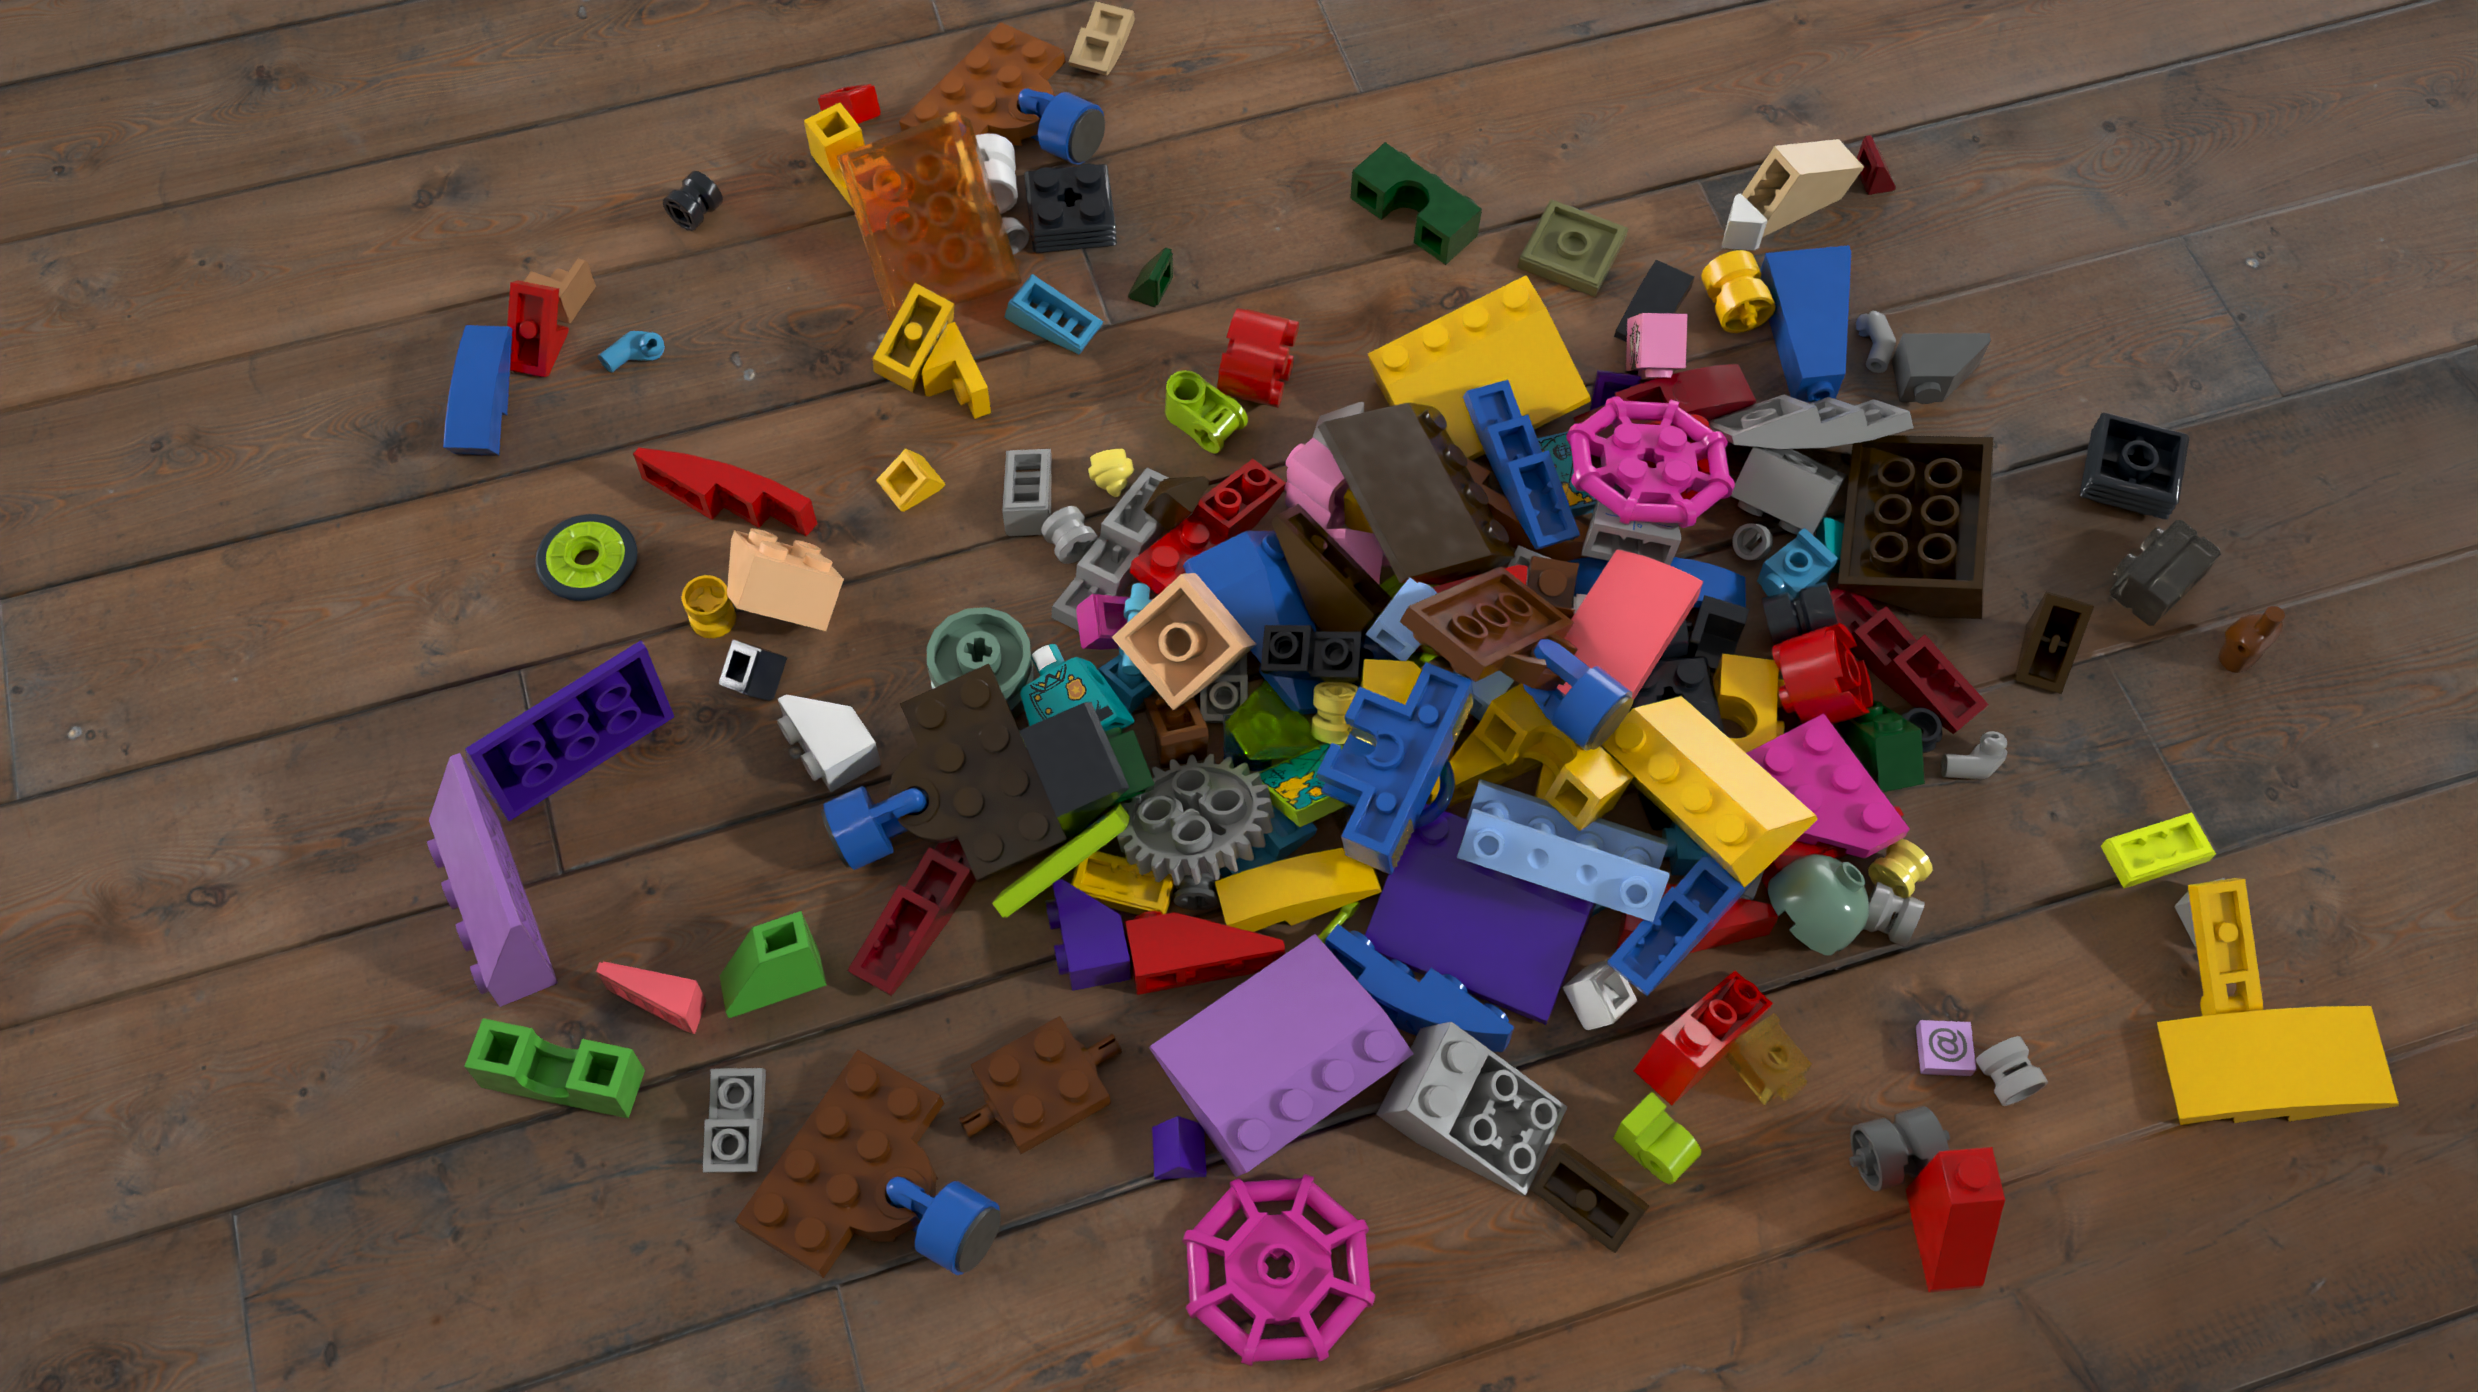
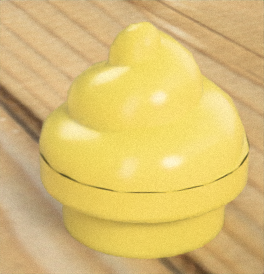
M1111 449L1092 455L1090 457L1092 466L1088 468L1090 479L1095 481L1098 487L1107 490L1111 496L1119 497L1121 490L1127 486V479L1133 473L1132 460L1126 457L1124 449Z

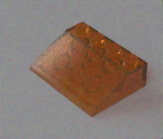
M953 111L837 156L889 321L893 322L914 283L954 303V305L983 298L1022 284L970 119Z

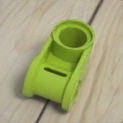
M1183 370L1174 373L1168 379L1165 401L1167 419L1171 424L1192 437L1206 451L1214 454L1219 453L1224 447V441L1235 430H1241L1248 424V416L1242 406L1235 399L1224 395L1205 381L1199 374Z

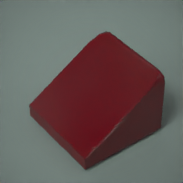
M1872 135L1865 136L1856 158L1864 166L1859 176L1868 195L1896 190L1886 162Z

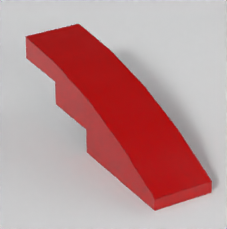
M640 447L633 453L643 480L711 520L725 508L757 528H760L772 516L807 537L817 525L811 499L772 479L731 464L686 453Z

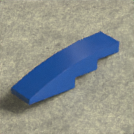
M1509 380L1466 391L1463 399L1481 445L1515 516L1535 550L1578 538L1580 533L1549 450L1542 452L1529 415L1522 416Z
M1703 855L1675 888L1672 886L1661 899L1653 922L1643 920L1610 957L1607 964L1644 995L1648 996L1706 936L1757 877L1744 888L1711 856L1707 855L1705 857Z

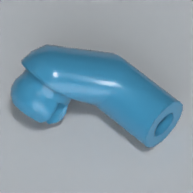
M630 331L598 355V359L605 369L612 373L628 360L653 361L660 358L665 349L664 341L659 334L654 332Z

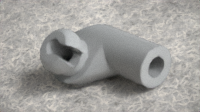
M1989 731L1981 736L1980 744L1969 755L1944 754L1941 761L1942 776L1945 778L1986 779L1990 777L2007 757V750L2005 749L2007 747V739L1999 732Z

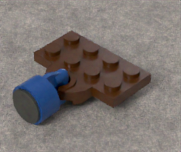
M1502 566L1408 606L1399 621L1413 632L1414 638L1420 644L1433 648L1446 658L1454 671L1461 676L1477 682L1497 671H1501L1513 680L1523 684L1525 691L1533 697L1552 725L1585 751L1594 750L1601 746L1622 723L1633 704L1632 691L1601 667L1595 666L1590 668L1574 656L1578 649L1568 640L1564 639L1574 622ZM1565 682H1567L1572 688L1565 695L1557 688L1559 684L1564 686Z
M857 1050L735 1222L740 1229L823 1279L854 1234L874 1242H896L895 1237L910 1230L916 1233L915 1249L918 1253L953 1274L961 1275L976 1267L990 1249L1000 1226L1001 1214L999 1205L960 1181L949 1183L936 1195L937 1175L926 1152L917 1143L945 1104L941 1095L866 1053Z

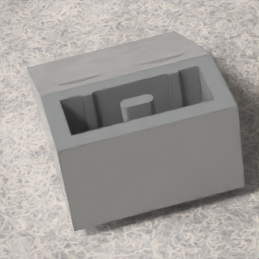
M1453 1022L1421 1028L1410 1048L1414 1054L1403 1062L1376 1115L1415 1143L1521 1196H1526L1567 1110V1106Z

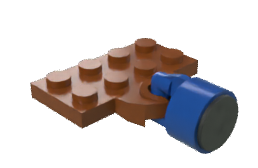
M1000 22L899 123L903 134L960 161L961 147L966 140L980 134H997L1005 137L1012 145L1022 146V139L1031 137L1039 141V145L1044 151L1078 165L1090 159L1099 148L1105 132V118L1102 109L1098 105L1068 92L1060 93L1057 96L1054 95V91L1047 80L1066 62L1063 49Z

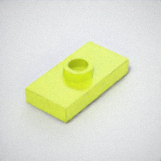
M2192 812L2106 839L2100 846L2123 888L2209 862L2216 855Z

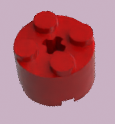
M1237 308L1226 337L1230 339L1227 351L1222 353L1217 389L1230 397L1279 408L1284 390V382L1280 380L1289 381L1292 372L1294 356L1289 355L1290 348L1288 346L1294 347L1299 322L1249 309Z
M1842 623L1814 630L1785 640L1772 647L1775 664L1782 672L1785 685L1779 687L1780 700L1787 713L1797 712L1802 724L1824 714L1833 725L1868 714L1870 711L1867 708L1872 707V687L1864 660L1856 662L1853 654L1850 652L1849 649L1856 647L1857 644L1850 631Z

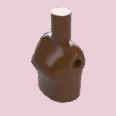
M2270 606L2263 614H2249L2233 623L2226 630L2225 644L2219 651L2218 658L2221 664L2228 671L2240 673L2252 667L2282 633V621L2285 618L2284 611L2277 606Z

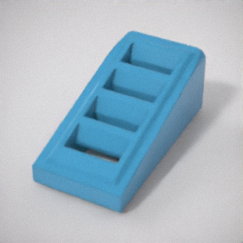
M1033 274L1030 275L1009 301L1004 318L1013 324L1080 355L1103 324L1102 320ZM1033 302L1039 306L1034 309L1030 304ZM1047 309L1054 312L1050 318L1043 315ZM1062 316L1069 319L1063 328L1057 324ZM1077 324L1084 326L1085 328L1078 337L1070 333Z

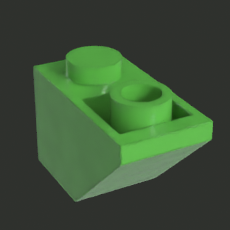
M801 911L752 927L719 976L728 1018L826 986L819 950Z

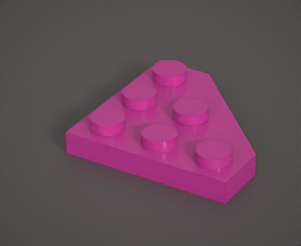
M1824 714L1746 753L1817 816L1818 820L1796 839L1797 841L1816 845L1819 841L1845 848L1846 854L1867 858L1905 838L1910 830Z

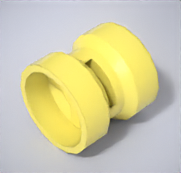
M1322 682L1314 687L1313 705L1317 708V714L1312 717L1311 735L1315 739L1329 744H1345L1353 727L1346 724L1345 714L1358 690L1357 686L1344 682Z

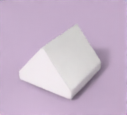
M1740 193L1734 198L1721 248L1756 250L1760 246L1768 220Z

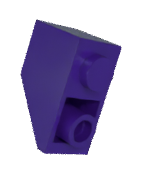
M1063 879L1054 882L1055 899L1045 900L1050 929L1060 928L1063 944L1054 946L1059 975L1069 974L1072 991L1131 980L1130 959L1121 915Z

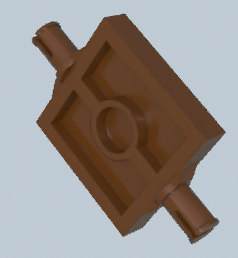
M1058 1016L971 1064L972 1072L983 1090L985 1105L962 1118H958L968 1138L996 1123L998 1127L1009 1134L1019 1153L1023 1154L1111 1104L1110 1095L1098 1077L1096 1066L1121 1054L1122 1049L1113 1034L1085 1048L1082 1043L1074 1039L1061 1016Z

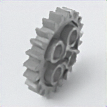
M1209 754L1204 763H1197L1195 756L1190 755L1187 765L1180 766L1175 759L1170 760V770L1166 772L1157 767L1152 768L1155 784L1154 790L1128 799L1127 803L1121 804L1130 816L1126 829L1117 835L1121 852H1125L1129 865L1137 863L1141 875L1152 870L1156 882H1160L1168 874H1171L1174 885H1179L1185 875H1191L1194 884L1197 885L1201 881L1202 874L1208 872L1212 878L1218 880L1220 878L1219 869L1224 866L1233 872L1238 871L1236 859L1239 857L1252 861L1254 856L1251 847H1265L1264 834L1271 833L1273 830L1270 819L1274 818V811L1267 784H1262L1261 776L1258 772L1250 774L1247 763L1234 768L1232 757H1227L1220 764H1216L1214 754Z

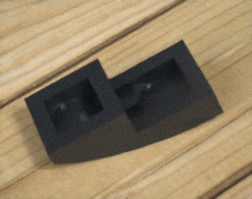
M1655 260L1625 311L1614 337L1627 342L1628 318L1641 313L1675 314L1689 293L1695 277Z

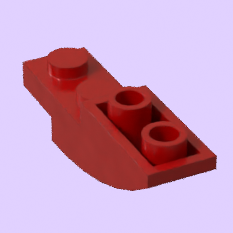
M1251 459L1202 496L1190 517L1134 558L1131 562L1129 573L1143 584L1148 585L1151 590L1159 595L1178 576L1186 574L1183 565L1188 559L1245 531H1251L1284 492L1286 482L1256 460Z

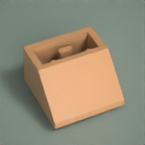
M751 528L749 534L734 530L731 538L727 596L735 607L740 610L826 631L844 580L832 567L833 562L823 557L819 547L804 541L795 540L793 546L776 542L777 536L760 529Z

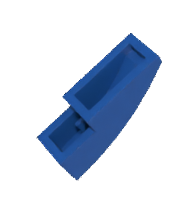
M465 326L454 364L444 431L443 448L454 454L499 456L502 415H507L512 345L511 327Z

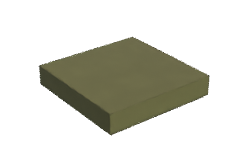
M1551 199L1519 258L1517 268L1596 297L1627 237L1629 228Z

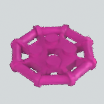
M1619 396L1607 399L1606 405L1584 422L1572 425L1567 433V441L1571 445L1574 468L1571 482L1577 491H1586L1618 515L1620 522L1629 525L1630 521L1675 523L1679 524L1682 528L1695 525L1697 517L1720 499L1730 497L1734 490L1735 483L1729 475L1725 451L1728 440L1722 432L1712 431L1679 407L1680 402L1671 399L1669 403L1623 401ZM1630 419L1662 422L1660 425L1633 424ZM1610 424L1615 429L1614 434L1608 439L1597 436L1598 433ZM1687 436L1696 442L1690 444L1687 441ZM1591 454L1601 458V468L1596 469L1592 465ZM1708 458L1710 475L1698 471L1697 461ZM1642 460L1654 462L1657 464L1656 468H1649L1647 463ZM1615 483L1625 490L1623 495L1614 489ZM1685 490L1686 493L1690 490L1699 492L1690 500L1683 499L1681 493Z
M1304 1174L1302 1178L1246 1182H1243L1241 1178H1237L1230 1182L1231 1188L1195 1228L1185 1231L1182 1242L1187 1246L1190 1301L1186 1306V1310L1190 1318L1197 1317L1242 1357L1241 1363L1252 1366L1253 1362L1307 1358H1315L1320 1362L1329 1357L1328 1351L1366 1307L1373 1306L1375 1294L1371 1291L1366 1243V1234L1369 1228L1364 1219L1357 1220L1313 1182V1176ZM1295 1200L1291 1211H1282V1214L1268 1215V1212L1259 1213L1254 1202ZM1306 1204L1337 1230L1328 1235L1321 1232L1302 1215ZM1239 1209L1244 1212L1247 1218L1246 1222L1229 1241L1215 1237ZM1340 1245H1346L1349 1282L1333 1277L1331 1250ZM1208 1253L1223 1256L1225 1262L1226 1284L1210 1291ZM1271 1256L1278 1261L1283 1256L1290 1259L1288 1271L1291 1275L1286 1279L1282 1277L1270 1278L1267 1275L1269 1267L1265 1263L1266 1259ZM1329 1293L1343 1297L1344 1300L1322 1326L1317 1329L1310 1314ZM1230 1299L1254 1319L1250 1335L1217 1306ZM1292 1322H1299L1305 1334V1337L1261 1339L1266 1324L1283 1326Z

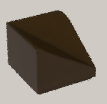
M1205 476L1163 479L1158 484L1143 511L1166 529H1174L1193 513L1209 486L1208 482L1210 480Z

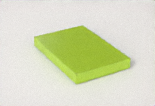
M1118 804L1001 891L992 904L1002 917L1006 916L1007 918L1123 832L1129 823L1130 816L1121 804Z

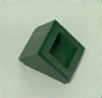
M1165 247L1142 268L1128 294V298L1152 307H1156L1160 303L1173 278L1172 249Z

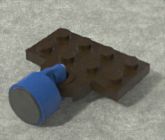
M989 663L900 703L918 748L905 756L892 774L888 799L874 804L868 791L864 786H861L824 803V809L821 810L825 828L838 856L847 868L851 867L853 870L892 854L893 847L890 839L906 831H910L922 840L929 842L945 843L959 839L978 882L1068 842V838L1065 836L1019 732L1020 730Z

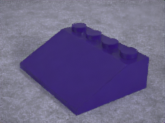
M640 640L465 748L467 760L478 779L507 820L511 821L674 718V714L647 648Z
M1425 804L1392 875L1389 874L1365 936L1372 942L1375 951L1389 961L1392 959L1398 960L1409 969L1426 975L1431 967L1441 975L1450 974L1465 985L1469 994L1546 1025L1590 922L1596 903L1457 858L1469 820Z

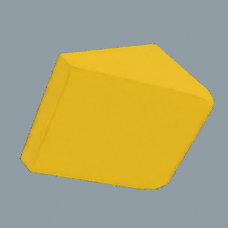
M905 449L876 480L899 510L903 512L939 492L946 485L923 456L908 449Z

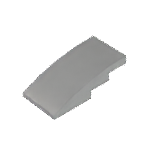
M1781 395L1708 421L1709 427L1714 432H1722L1728 442L1734 445L1773 449L1826 448L1870 441L1914 428L1910 411L1875 399L1854 406L1827 397L1809 404L1787 395Z

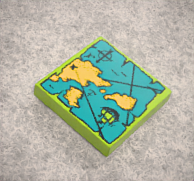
M1323 743L1259 772L1262 784H1267L1272 805L1299 827L1348 806V804L1324 795L1321 792L1325 782L1318 780L1317 771L1331 745L1329 743Z

